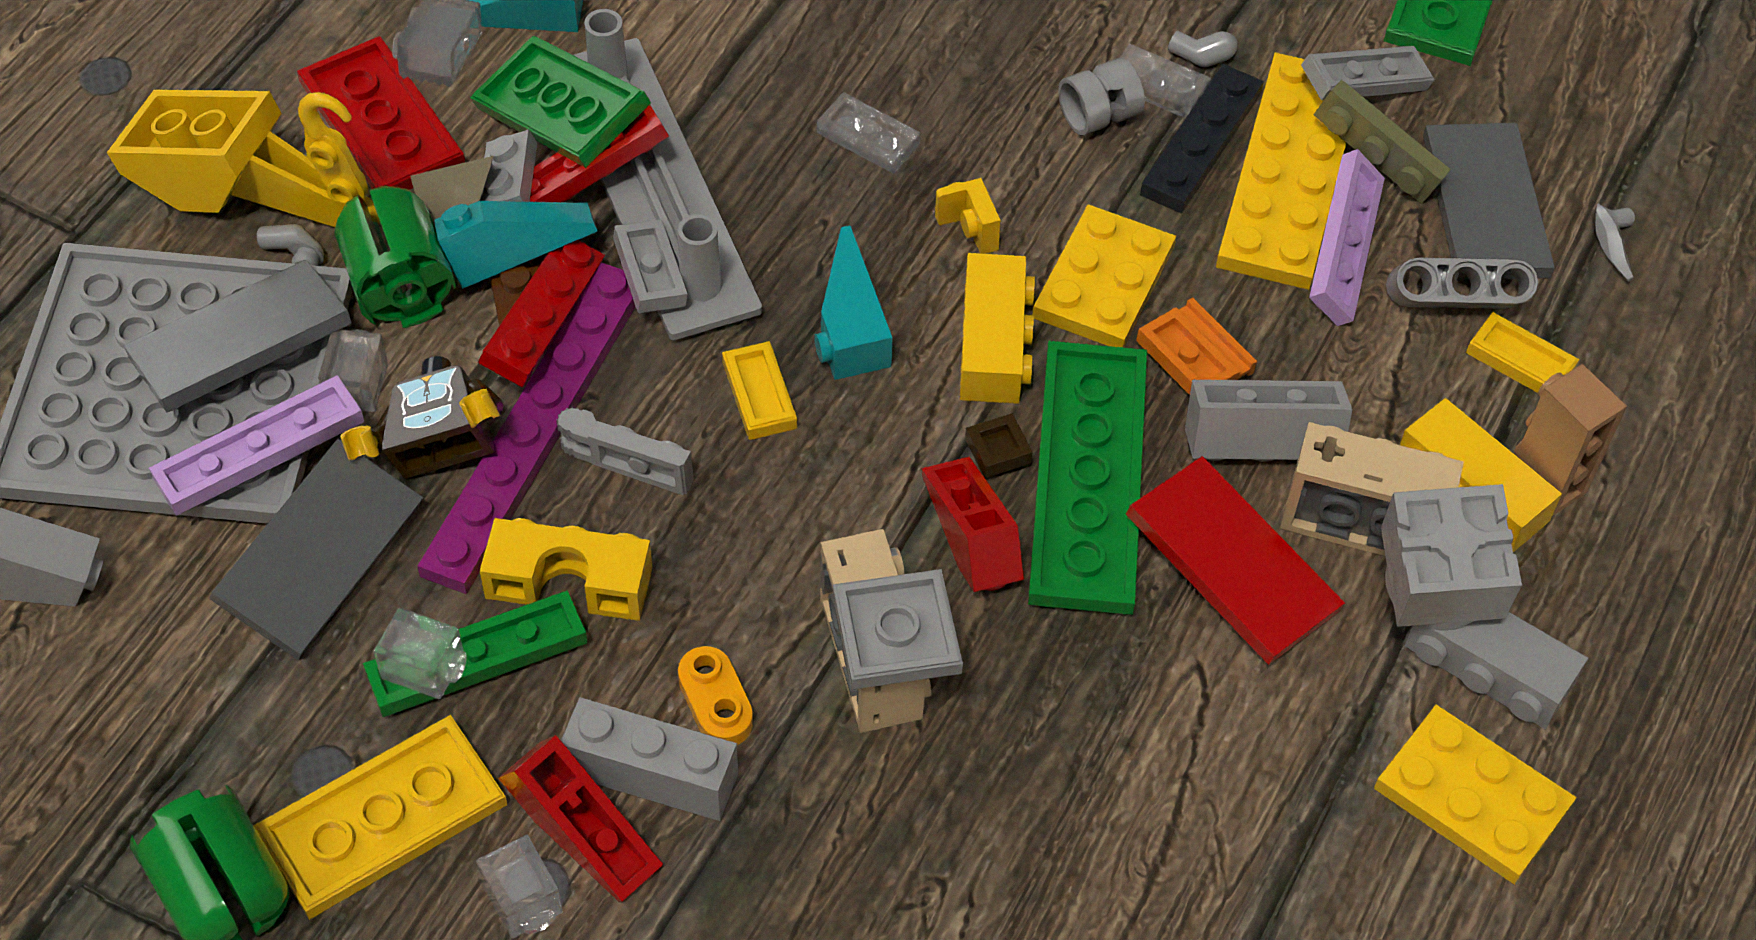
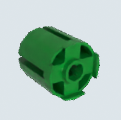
M381 186L370 189V195L382 225V230L378 222L372 221L369 209L363 198L357 195L345 204L337 219L334 233L361 314L372 324H375L374 318L383 321H401L402 327L408 328L424 323L443 311L441 302L450 292L451 285L455 288L456 284L424 201L405 188ZM411 283L412 288L407 291L405 284Z
M225 785L228 794L204 798L200 789L173 800L152 814L157 825L142 838L138 845L133 836L130 838L132 853L144 869L183 940H242L232 915L197 853L206 849L257 937L274 925L287 906L289 899L287 882L245 812L244 806L237 794L228 785Z

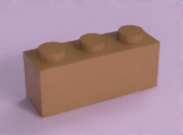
M1583 364L1565 375L1560 372L1554 374L1540 387L1538 391L1540 400L1536 409L1530 414L1525 423L1528 429L1524 438L1514 449V454L1562 493L1553 516L1587 494L1627 408V405Z

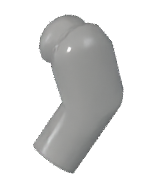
M1176 31L1169 42L1168 51L1200 67L1208 68L1233 57L1238 48V41L1234 35L1224 31L1216 32L1198 40L1180 31Z
M300 225L261 226L257 231V243L262 250L288 249L294 255L292 264H297L305 259L310 265L314 266L323 263L324 252L321 244Z

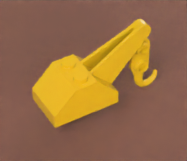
M153 90L107 151L108 156L120 175L179 211L219 213L227 203L228 198L233 195L336 227L337 219L345 204L357 195H360L369 209L372 221L378 222L380 225L373 200L367 197L369 188L366 177L360 171L347 147L346 139L337 130L328 128L317 110L318 107L327 108L335 112L344 122L351 121L352 117L347 108L338 99L329 94L321 92L308 93L300 100L298 114L304 127V147L307 156L272 133L282 113L270 91Z

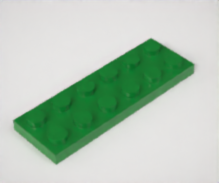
M1048 341L1028 605L1133 615L1139 528L1129 519L1126 513L1130 505L1140 499L1147 350Z

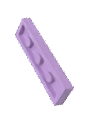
M1358 149L1342 155L1309 297L1337 326L1354 321L1385 179Z
M336 375L149 467V470L159 490L177 516L363 423L362 410L339 376Z

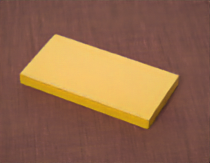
M449 715L260 821L254 827L284 876L287 885L310 920L507 806V800L453 717Z

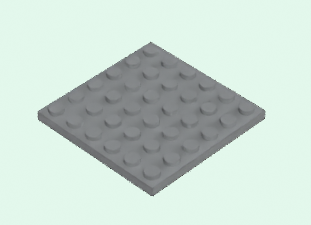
M63 243L0 421V498L175 515L153 480L149 467L328 380L343 328L166 413L128 358L123 345L295 264ZM311 265L348 311L353 287L347 269ZM310 449L179 515L269 523L301 484Z

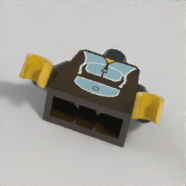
M433 356L422 362L420 376L400 381L393 387L390 405L387 406L373 429L370 426L354 427L343 432L340 438L348 461H353L365 454L369 458L377 457L379 453L384 452L402 477L407 479L494 453V444L488 421L500 416L503 411V403L484 382L479 379H470L462 367L452 366L447 358Z

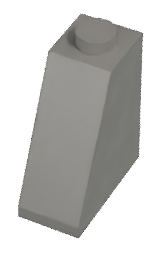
M0 508V599L75 607L83 588L93 591L103 565V560L94 558L100 538Z

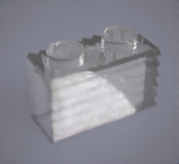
M423 0L419 7H413L409 14L407 27H404V32L398 31L393 40L392 55L394 59H398L399 75L403 79L408 76L412 81L417 78L420 82L427 80L431 84L435 81L439 86L442 83L447 87L451 86L482 35L480 3L469 0Z

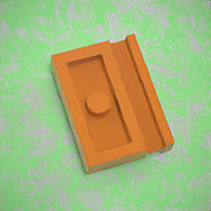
M1193 297L1187 300L1184 307L1180 309L1175 307L1138 330L1136 341L1147 350L1158 364L1189 395L1192 380H1238L1245 374L1247 376L1252 375L1255 371L1257 360Z

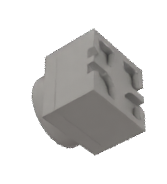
M1503 484L1393 493L1381 526L1387 562L1385 572L1386 588L1394 604L1397 627L1419 625L1433 630H1454L1462 628L1473 621L1506 618L1522 587L1517 556L1513 554L1511 545L1513 534L1512 529H1508L1507 517L1509 513Z

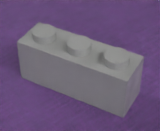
M1192 380L1185 432L1193 459L1203 456L1209 461H1221L1224 459H1254L1261 462H1268L1274 459L1298 460L1308 422L1323 426H1335L1348 432L1353 409L1342 381Z
M1508 612L1504 619L1473 621L1462 628L1454 630H1433L1413 625L1405 647L1414 651L1422 661L1441 667L1461 679L1469 689L1488 695L1508 707L1518 718L1533 722L1545 730L1574 687L1588 660V657Z
M579 697L561 739L562 743L597 785L718 821L722 818L738 776L737 743Z

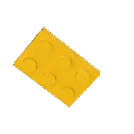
M1087 204L1033 306L1032 315H1034V319L1106 346L1124 348L1174 249L1176 235Z
M1437 704L1382 772L1374 786L1376 791L1514 885L1577 798Z

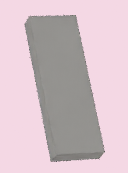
M1414 46L1308 54L1301 64L1321 100H1325L1341 79L1361 96L1427 91L1434 82L1432 74Z

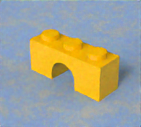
M494 518L480 568L485 599L527 605L538 601L541 589L548 580L558 575L572 574L586 581L585 594L588 614L640 621L653 568L650 540L640 539L629 533L612 535L587 531L579 526H565L562 528L536 524L531 520L523 518L513 520Z

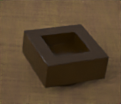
M1013 413L966 428L965 440L984 478L1031 464L1033 451Z

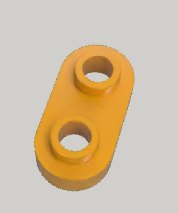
M701 646L688 651L682 657L678 666L679 686L700 733L737 743V745L741 744L752 731L753 713L751 704L730 659L721 650L710 646ZM702 666L713 668V671L707 674L699 673L696 670ZM722 709H729L734 712L728 718L719 717L716 713Z

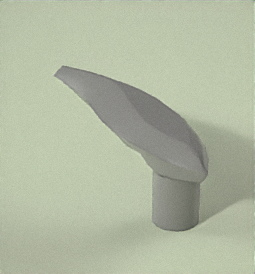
M1598 204L1595 214L1598 240L1609 261L1629 282L1634 277L1625 251L1624 238L1619 228L1631 226L1634 223V212L1628 207L1610 210Z

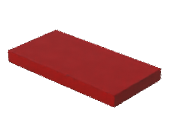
M381 36L297 70L299 82L307 94L315 92L329 94L338 99L351 114V121L344 122L332 110L318 107L330 128L340 132L346 139L347 147L372 189L381 186H392L410 190L413 189L412 175L465 163L464 153Z
M1203 456L1131 504L1126 513L1129 519L1268 665L1339 613L1345 604L1328 584Z

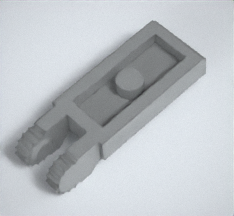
M566 408V410L561 411V414H558L556 421L558 431H561L560 443L564 453H568L569 456L574 455V458L680 495L688 493L694 481L691 451L685 450L680 445L671 441H658L639 435L625 426H612L596 421L593 413L584 409L580 411L579 408Z

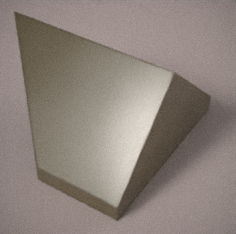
M494 156L411 176L414 192L424 201L434 226V220L441 217L447 209L459 204L470 205L480 201Z

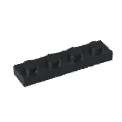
M1222 64L1142 182L1140 196L1182 214L1261 95L1264 81Z

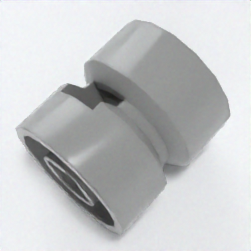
M1123 57L1096 66L1093 73L1089 70H1084L1063 78L1059 83V102L1063 114L1070 127L1078 135H1086L1102 129L1110 123V120L1112 122L1123 121L1140 114L1144 109L1145 99L1141 80L1132 64Z

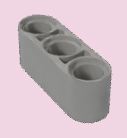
M1414 258L1391 271L1387 278L1386 287L1392 301L1405 307L1506 309L1532 298L1537 291L1538 278L1533 267L1520 260ZM1408 270L1416 272L1422 279L1423 288L1419 295L1410 293L1404 286L1403 277ZM1455 272H1462L1469 278L1471 289L1467 296L1460 295L1453 288L1452 277ZM1504 273L1512 274L1518 281L1519 290L1515 297L1509 296L1501 288V277Z

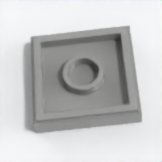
M942 569L833 584V598L851 690L962 674L963 662Z

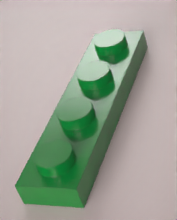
M566 590L363 663L383 718L587 644V636L569 592Z

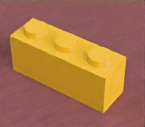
M968 253L959 400L1019 404L1021 384H1031L1032 355L1023 354V344L1032 345L1034 315H1024L1025 305L1033 306L1035 276H1026V256Z
M1447 398L1440 401L1404 431L1400 442L1401 446L1425 452H1438L1448 458L1464 461L1459 487L1503 484L1509 513L1507 524L1508 529H1512L1513 541L1511 543L1513 552L1550 522L1562 493Z

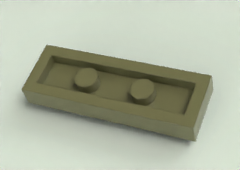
M1342 79L1330 91L1314 113V116L1323 122L1331 132L1340 136L1355 150L1358 149L1370 163L1375 165L1398 184L1404 192L1410 194L1421 204L1451 170Z

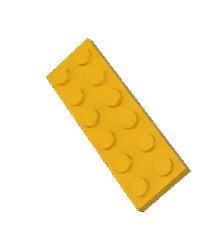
M1275 52L1220 246L1216 268L1309 290L1346 141L1331 132L1323 122L1314 116V113L1324 100L1320 99L1301 66L1305 59Z

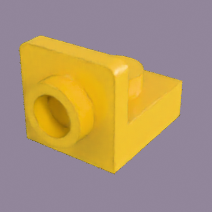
M982 178L966 182H955L936 191L935 218L938 225L961 221L966 238L973 237L981 254L999 250L1001 220Z

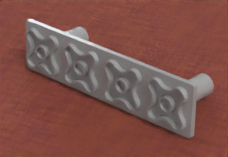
M598 9L587 15L584 22L587 51L574 54V56L645 91L651 101L650 105L669 134L668 138L656 144L651 150L638 155L615 169L609 176L600 179L620 225L662 219L688 293L686 306L657 310L669 338L677 340L760 315L762 313V304L639 39L633 38L624 41L622 18L617 12L610 9Z

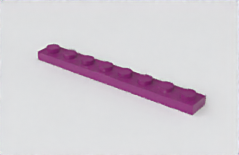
M602 262L598 266L493 440L494 453L483 456L417 565L421 578L467 595L480 573L494 518L511 520L561 435L556 421L558 414H561V411L566 410V408L570 409L573 407L576 409L636 307L624 270Z

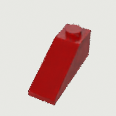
M970 456L921 468L923 480L956 564L973 592L998 590L1008 583L1024 580L1018 525Z
M557 735L539 742L498 778L531 819L618 902H623L663 865Z

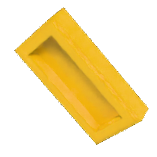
M1492 312L1470 341L1466 351L1468 355L1537 393L1551 376L1559 372L1563 375L1569 373L1577 367L1580 360Z
M770 341L722 352V363L748 439H757L797 429V417Z

